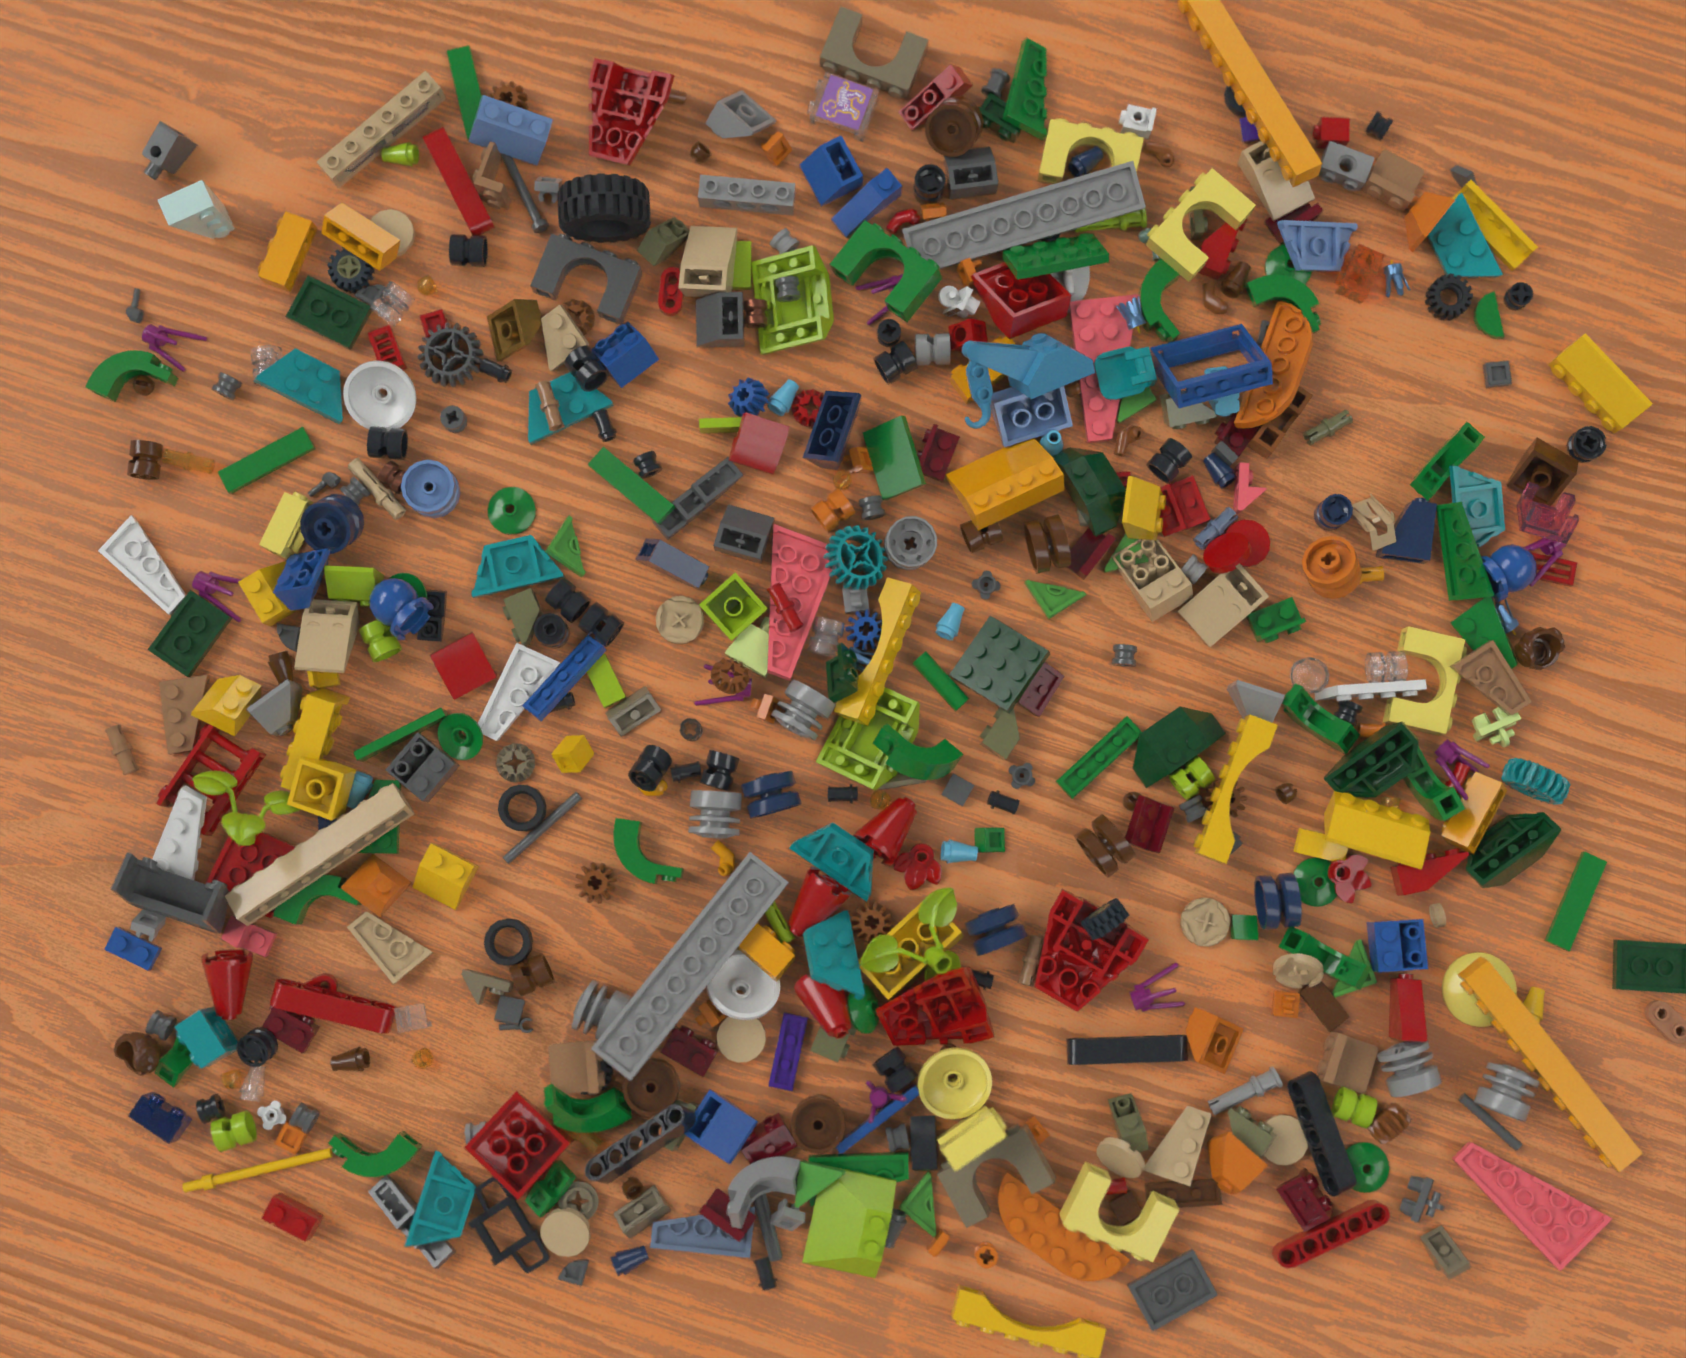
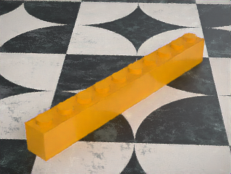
M1178 0L1179 10L1182 14H1186L1192 31L1197 32L1202 47L1211 54L1213 65L1220 69L1225 84L1232 88L1235 100L1245 109L1249 123L1255 125L1258 130L1259 139L1262 143H1266L1269 148L1272 160L1278 162L1283 178L1286 181L1289 180L1294 188L1319 176L1322 166L1321 160L1221 1Z
M1480 956L1457 974L1463 981L1460 983L1463 990L1469 996L1471 994L1475 996L1478 1000L1475 1004L1484 1015L1488 1013L1493 1019L1490 1022L1499 1034L1504 1033L1507 1036V1045L1515 1053L1519 1052L1524 1059L1521 1060L1523 1065L1531 1073L1535 1071L1539 1076L1537 1079L1540 1082L1539 1085L1546 1092L1551 1091L1555 1096L1552 1098V1101L1561 1111L1564 1109L1570 1115L1567 1118L1576 1130L1581 1129L1585 1136L1582 1138L1590 1148H1596L1599 1151L1600 1155L1598 1158L1607 1168L1613 1167L1620 1172L1643 1154L1487 959Z

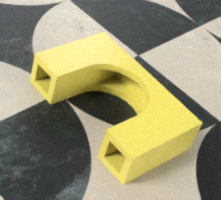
M1063 118L1050 119L1037 181L1049 184L1062 182L1068 155L1074 149L1086 145L1097 146L1104 151L1110 160L1111 167L1133 161L1137 173L1144 138L1138 137L1137 134L1131 132L1125 134L1118 133L1111 128H1093L1087 123L1073 124Z
M1213 168L1207 174L1201 173L1194 182L1196 185L1191 192L1187 189L1179 198L1180 204L1176 209L1171 207L1163 216L1165 221L1160 226L1156 224L1147 234L1149 239L1146 246L1188 282L1203 268L1209 257L1187 239L1182 227L1183 218L1194 210H1210L1237 230L1256 206Z
M1409 626L1401 629L1397 653L1422 658L1430 662L1438 672L1440 685L1436 696L1428 703H1417L1396 697L1387 699L1383 717L1385 724L1391 725L1403 721L1411 730L1437 736L1445 735L1451 729L1453 719L1450 717V713L1457 702L1455 689L1456 684H1459L1461 676L1449 666L1466 656L1467 647L1464 646L1465 639Z
M984 1104L978 1111L965 1117L937 1136L936 1139L940 1144L941 1151L956 1172L1007 1137L1003 1131L1007 1127L993 1107L988 1109Z
M1085 1162L1059 1213L1064 1227L1072 1232L1081 1231L1093 1241L1099 1242L1102 1240L1117 1251H1122L1123 1249L1130 1252L1134 1258L1140 1261L1146 1259L1154 1262L1179 1212L1175 1200L1152 1190L1142 1212L1136 1220L1124 1226L1109 1225L1099 1218L1098 1211L1112 1180L1108 1171Z

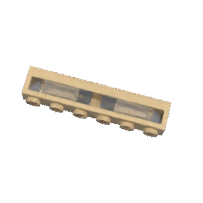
M424 71L317 161L318 165L339 189L379 156L384 147L392 145L446 99L441 87L427 71Z

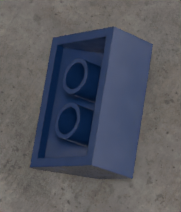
M825 391L803 455L804 459L823 469H839L861 405V394Z

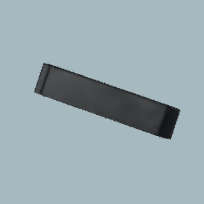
M1187 1035L1066 1039L1068 1065L1188 1061Z
M1308 1071L1289 1080L1287 1083L1288 1092L1322 1185L1330 1196L1336 1197L1355 1187L1356 1176L1320 1079L1314 1072Z
M677 1104L667 1107L592 1158L585 1166L586 1177L591 1181L604 1184L613 1182L690 1130L695 1124V1113L690 1108ZM680 1114H682V1118L678 1122V1117ZM660 1127H662V1131H661V1133H660V1135H659V1134H658L659 1129H660Z

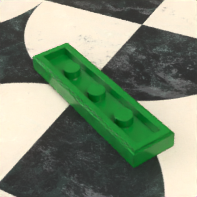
M468 45L446 50L467 140H469L482 96L471 48Z
M301 427L218 471V474L228 493L232 494L316 448L306 429Z
M605 447L588 463L591 469L658 525L675 508L671 502Z
M438 708L355 750L356 760L364 762L415 736L417 732L421 733L441 723L448 716L447 711Z
M1126 716L1055 782L1073 799L1139 738V734L1142 731Z
M1581 852L1544 941L1565 951L1571 950L1607 861L1587 852Z

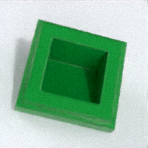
M975 828V846L978 848V853L1005 852V828Z
M1232 914L1231 939L1258 940L1257 916Z

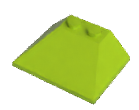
M811 245L751 262L755 299L767 301L765 316L768 318V326L758 328L760 353L765 355L825 340L834 322L829 273L816 247ZM786 276L798 277L799 285L797 290L800 291L801 298L791 302L778 301L777 294L779 289L776 287L775 280Z
M886 687L882 696L879 697L875 707V715L870 720L868 726L844 719L839 715L816 760V763L872 790H877L898 773L886 764L889 757L873 744L880 729L884 725L889 724L912 744L919 731L920 703Z
M846 1170L843 1176L818 1193L802 1263L876 1278L882 1261L892 1216L896 1180Z

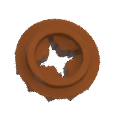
M572 299L567 303H563L569 315L570 311L576 315L581 314L579 319L582 325L575 322L581 333L586 335L590 332L595 322L592 308L583 300Z
M722 658L719 662H715L711 670V680L720 691L728 694H737L742 692L749 683V669H745L742 662L738 663L733 658L730 660ZM729 670H732L734 675L731 682L727 674Z

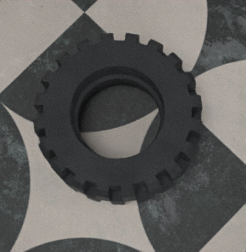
M618 174L584 175V177H575L572 181H566L558 190L559 227L568 237L584 240L585 242L614 243L617 241H627L630 238L635 239L639 235H643L650 227L649 190L643 182L636 178L632 179L630 176H619Z

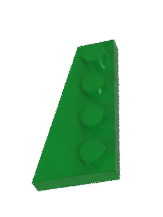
M1026 38L1021 44L1003 120L1043 140L1047 137V128H1044V120L1047 118V109L1044 108V98L1047 96V87L1044 86V77L1047 76V48Z
M1462 502L1437 505L1436 511L1449 601L1495 596Z
M908 1152L809 1155L810 1162L896 1180V1183L909 1179ZM817 1195L810 1199V1207L815 1205Z

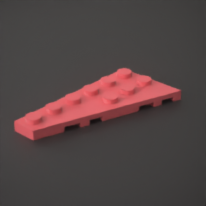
M1139 294L1071 301L1069 304V314L1074 349L1092 359L1094 364L1096 358L1104 352L1130 347L1133 329L1128 330L1127 322L1116 305L1119 306V303H1124L1126 306L1127 301L1132 303V298H1137ZM1095 372L1078 380L1081 390L1080 396L1087 443L1111 441L1120 400H1108L1102 396Z
M773 524L771 586L779 582L781 583L789 600L794 602V609L804 626L790 633L781 614H777V607L770 596L767 673L790 681L831 578L829 573L832 572V569L825 568V564L829 562V560L823 558L824 554L828 553L825 549L826 543Z
M1472 1142L1466 1143L1451 1158L1559 1271L1612 1220L1609 1216Z

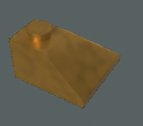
M513 299L487 316L497 362L503 361L528 346L542 324L537 300Z

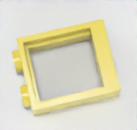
M284 492L259 545L284 559H288L290 555L298 554L305 541L301 533V517L303 512L314 502L297 492H294L293 495Z

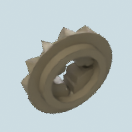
M512 743L503 747L500 753L497 754L496 767L499 774L505 780L521 782L533 773L535 757L527 746ZM514 752L517 759L526 761L518 765L517 773L513 766L506 764L513 760Z
M573 1182L559 1200V1208H573L579 1211L577 1204L568 1203V1201L576 1198L579 1191L582 1199L589 1200L583 1203L580 1212L588 1220L595 1214L598 1207L599 1198L596 1189L586 1182Z

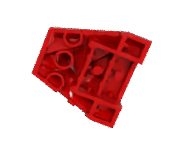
M594 58L589 77V89L592 90V103H589V111L592 112V124L589 125V156L631 166L669 99L675 76L654 70L649 73L630 69L612 61Z
M1062 889L1049 912L1034 987L1078 1012L1095 998L1108 983L1118 978L1123 970L1138 960L1149 938L1130 927L1124 921L1103 937L1092 940L1081 922L1100 907L1083 897H1078Z
M962 967L947 971L944 974H938L877 1008V1015L893 1046L924 1045L926 1040L936 1039L940 1040V1044H948V1039H963V1044H971L995 1038L992 1023L987 1013L985 998L970 967Z

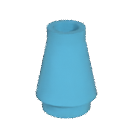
M788 379L769 398L768 408L779 416H784L785 413H788L799 389L798 384Z
M1051 430L1044 435L1039 443L1051 456L1059 454L1063 449L1061 434L1056 430Z
M952 603L936 624V634L950 641L958 636L965 608L957 603Z
M356 771L347 803L348 807L355 809L364 800L373 786L372 776Z
M951 839L942 842L940 852L942 861L956 863L977 860V846H970Z

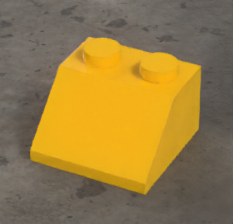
M1128 476L1122 517L1124 530L1127 538L1157 540L1158 532H1162L1163 518H1160V511L1165 509L1166 495H1162L1160 486L1133 476Z
M286 561L261 568L238 581L261 622L269 627L298 611H290L273 593L277 580L284 570Z
M241 675L219 678L193 709L191 716L235 736L251 716L247 708L261 699L262 685Z
M299 758L287 805L329 820L338 818L345 814L356 769L333 761Z
M431 843L419 864L412 888L457 910L479 866L437 844Z

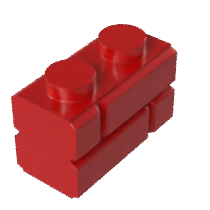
M280 1192L272 1197L261 1219L270 1224L274 1223L275 1227L307 1242L315 1234L324 1215Z

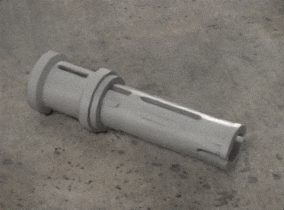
M1271 1066L1269 1071L1257 1077L1253 1075L1250 1077L1249 1082L1207 1102L1215 1116L1251 1097H1262L1264 1092L1277 1086L1281 1088L1283 1084L1277 1071Z

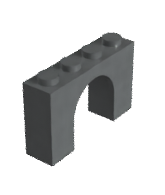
M551 233L530 286L534 293L556 301L566 275L573 268L586 264L594 265L603 270L608 279L607 287L597 312L600 318L622 325L643 273L641 267L638 266L639 264L632 259L626 258L624 261L616 258L617 256L610 251L603 250V252H600L586 242L578 244L573 242L572 238L567 235L559 234L557 236Z

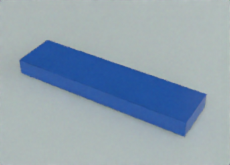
M587 635L522 706L539 721H542L605 653L606 648Z
M913 1084L900 1094L906 1097V1101H890L876 1112L873 1123H869L868 1118L844 1136L836 1147L839 1153H844L918 1097L919 1091L916 1085Z

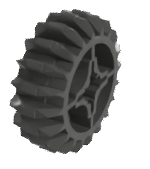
M447 322L445 329L437 325L438 331L435 333L430 329L428 333L431 337H422L426 345H419L418 347L423 352L418 355V359L423 361L420 364V368L426 370L424 374L427 378L432 377V381L435 384L440 381L443 387H446L448 382H450L452 387H456V381L464 385L465 377L473 380L470 373L472 371L479 373V369L475 365L481 364L482 359L479 357L484 354L483 350L479 349L482 345L481 342L475 340L476 334L474 332L469 333V328L466 326L461 329L459 323H456L453 329L451 324ZM448 339L445 345L438 346L442 341ZM459 339L468 344L469 355L459 350ZM453 351L456 355L448 359L446 355ZM433 355L442 359L443 371L434 367ZM464 364L461 368L453 371L456 365Z

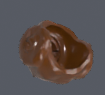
M1537 627L1525 633L1521 637L1520 642L1515 645V654L1518 662L1524 667L1535 670H1542L1551 666L1558 660L1559 654L1565 648L1563 636L1555 627L1548 629Z
M132 1032L131 1034H123L117 1039L114 1053L116 1057L124 1060L131 1071L139 1076H143L156 1069L161 1057V1048L156 1039L150 1035Z

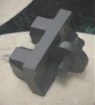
M1411 1176L1407 1188L1420 1193L1417 1203L1403 1198L1399 1210L1410 1216L1412 1221L1418 1223L1426 1204L1429 1205L1426 1215L1430 1217L1434 1216L1436 1209L1444 1211L1445 1206L1438 1203L1441 1194L1434 1191L1431 1200L1428 1199L1434 1183L1433 1179Z

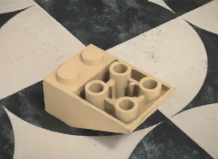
M1260 141L1241 152L1237 164L1273 221L1315 200L1309 181L1293 188L1289 180L1286 181L1283 178L1281 167L1277 161L1274 162L1272 160L1266 143Z
M690 227L679 277V290L684 296L706 297L718 292H732L738 228Z
M1139 539L1111 556L1137 602L1152 622L1193 598L1191 582L1158 539ZM1141 542V550L1136 553L1128 550ZM1119 554H1121V555H1120V559H1121V563H1122V565L1124 566V568L1120 565V563H1119V562L1117 561V559L1115 558V557L1118 556ZM1143 554L1147 556L1149 562L1135 565L1137 557L1141 559ZM1130 556L1132 559L1126 561L1124 557Z
M1238 564L1236 566L1237 569L1217 576L1177 611L1209 648L1269 597L1241 564Z
M313 599L310 607L305 608L302 616L294 666L295 670L345 673L360 626L357 602Z

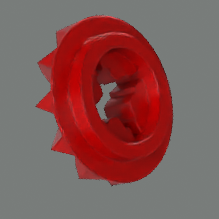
M811 389L803 390L796 395L792 403L794 419L802 426L813 427L824 394ZM813 399L814 406L818 407V409L813 410L810 417H808L807 409L801 406L809 405V402Z

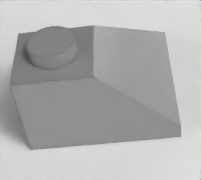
M741 90L717 101L706 124L716 135L722 138L751 136L775 124L777 120Z
M287 679L248 707L247 710L271 735L284 736L293 729L292 725L298 719L303 688L300 684Z
M1240 680L1234 681L1227 687V691L1242 719L1251 714L1273 723L1285 696L1284 694Z

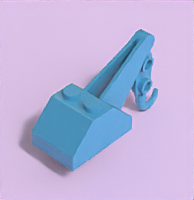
M1045 333L1033 335L1031 339L1024 341L1022 345L967 341L962 346V354L969 359V364L966 367V376L971 397L980 407L982 417L977 422H972L969 417H965V422L970 428L978 429L985 426L991 417L990 405L993 388L988 368L1007 375L1010 386L1033 399L1094 374L1093 360Z

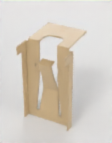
M1370 494V498L1352 504L1353 508H1355L1353 509L1352 517L1366 532H1370L1372 551L1396 542L1395 518L1392 511L1390 513ZM1367 503H1369V505L1372 507V509L1374 510V512H1375L1377 515H1375V514H1373V513L1371 512V510H1370L1369 506L1367 505ZM1366 518L1371 519L1373 523L1379 522L1381 519L1387 525V533L1378 536L1376 528Z

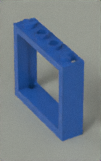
M1242 324L1150 348L1156 375L1178 408L1273 384L1271 361ZM1239 330V335L1237 333L1232 334V332ZM1240 350L1249 362L1248 364L1179 382L1169 369L1170 367Z

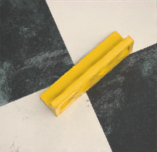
M1472 180L1467 182L1452 198L1455 200L1460 193H1463L1490 250L1511 271L1517 268L1538 248Z

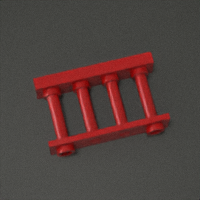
M206 724L200 732V739L175 776L158 793L159 799L156 804L163 807H168L170 803L175 804L178 796L177 792L184 782L198 790L192 781L194 776L190 774L198 762L213 771H223L236 778L237 786L231 788L233 789L236 801L267 754L256 748L245 751L219 734L220 729ZM212 741L240 759L241 764L236 771L229 770L205 754ZM201 792L212 799L213 803L209 812H205L204 825L200 831L204 836L213 835L222 822V817L232 807L230 796L227 792L220 795H208Z

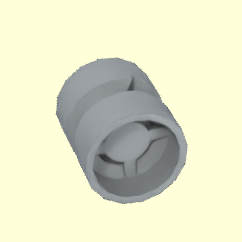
M949 333L935 334L934 337H930L929 334H915V359L918 366L930 365L931 362H935L936 365H950Z

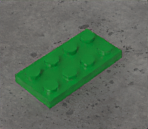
M1082 233L1077 237H1060L1055 241H1039L1024 247L1013 246L1008 250H1003V260L1016 279L1019 280L1108 263L1109 253L1094 234Z

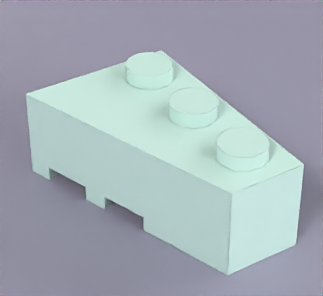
M203 180L157 200L169 226L212 239L223 238L235 229L224 204Z

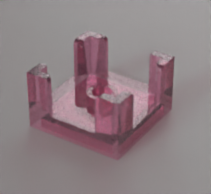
M1528 482L1517 503L1519 530L1567 544L1579 522L1578 515L1569 516L1576 502L1575 495L1563 492L1556 507L1533 501L1539 485Z

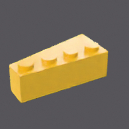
M322 688L303 697L300 704V710H302L301 717L296 721L293 732L296 733L295 738L287 749L289 759L280 774L282 779L280 787L291 790L299 758L325 760L323 759L324 755L329 754L335 741L331 737L332 732H335L343 719V716L339 714L343 704L348 705L349 696Z

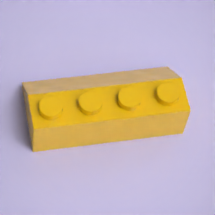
M1586 333L1567 346L1548 364L1551 367L1552 373L1568 385L1569 391L1584 402L1586 409L1601 420V424L1605 429L1613 433L1623 429L1653 404Z
M1337 791L1333 792L1324 813L1325 841L1422 869L1431 833L1429 819L1424 816L1403 812L1396 807L1383 806L1373 800H1363L1349 793Z
M920 903L886 935H891L897 940V948H903L925 957L926 950L930 947H936V943L929 930V924H924L919 920ZM952 921L943 927L934 926L939 941L944 946L943 951L950 950L964 937L963 933ZM897 953L899 962L893 969L886 972H871L861 966L862 957L858 960L860 969L889 1001L903 994L925 973L928 964L925 965L919 960L902 953Z

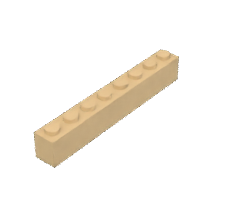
M393 783L385 786L370 799L360 802L349 813L339 816L327 828L320 829L315 836L306 842L299 843L294 850L285 856L277 858L273 864L264 870L256 872L251 879L235 886L230 893L225 895V898L237 920L249 926L415 813L401 790Z

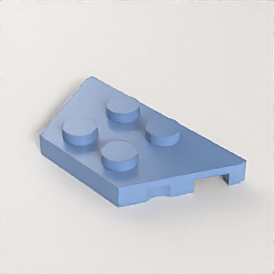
M1277 221L1278 228L1296 271H1340L1344 262V255L1348 252L1351 245L1348 242L1351 233L1356 231L1358 223Z

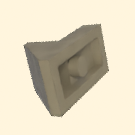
M463 969L461 974L478 1005L483 1003L487 987H490L489 992L504 995V992L512 991L514 984L513 981L470 969Z
M1442 1225L1420 1237L1438 1271L1442 1270L1448 1280L1471 1268L1469 1261Z

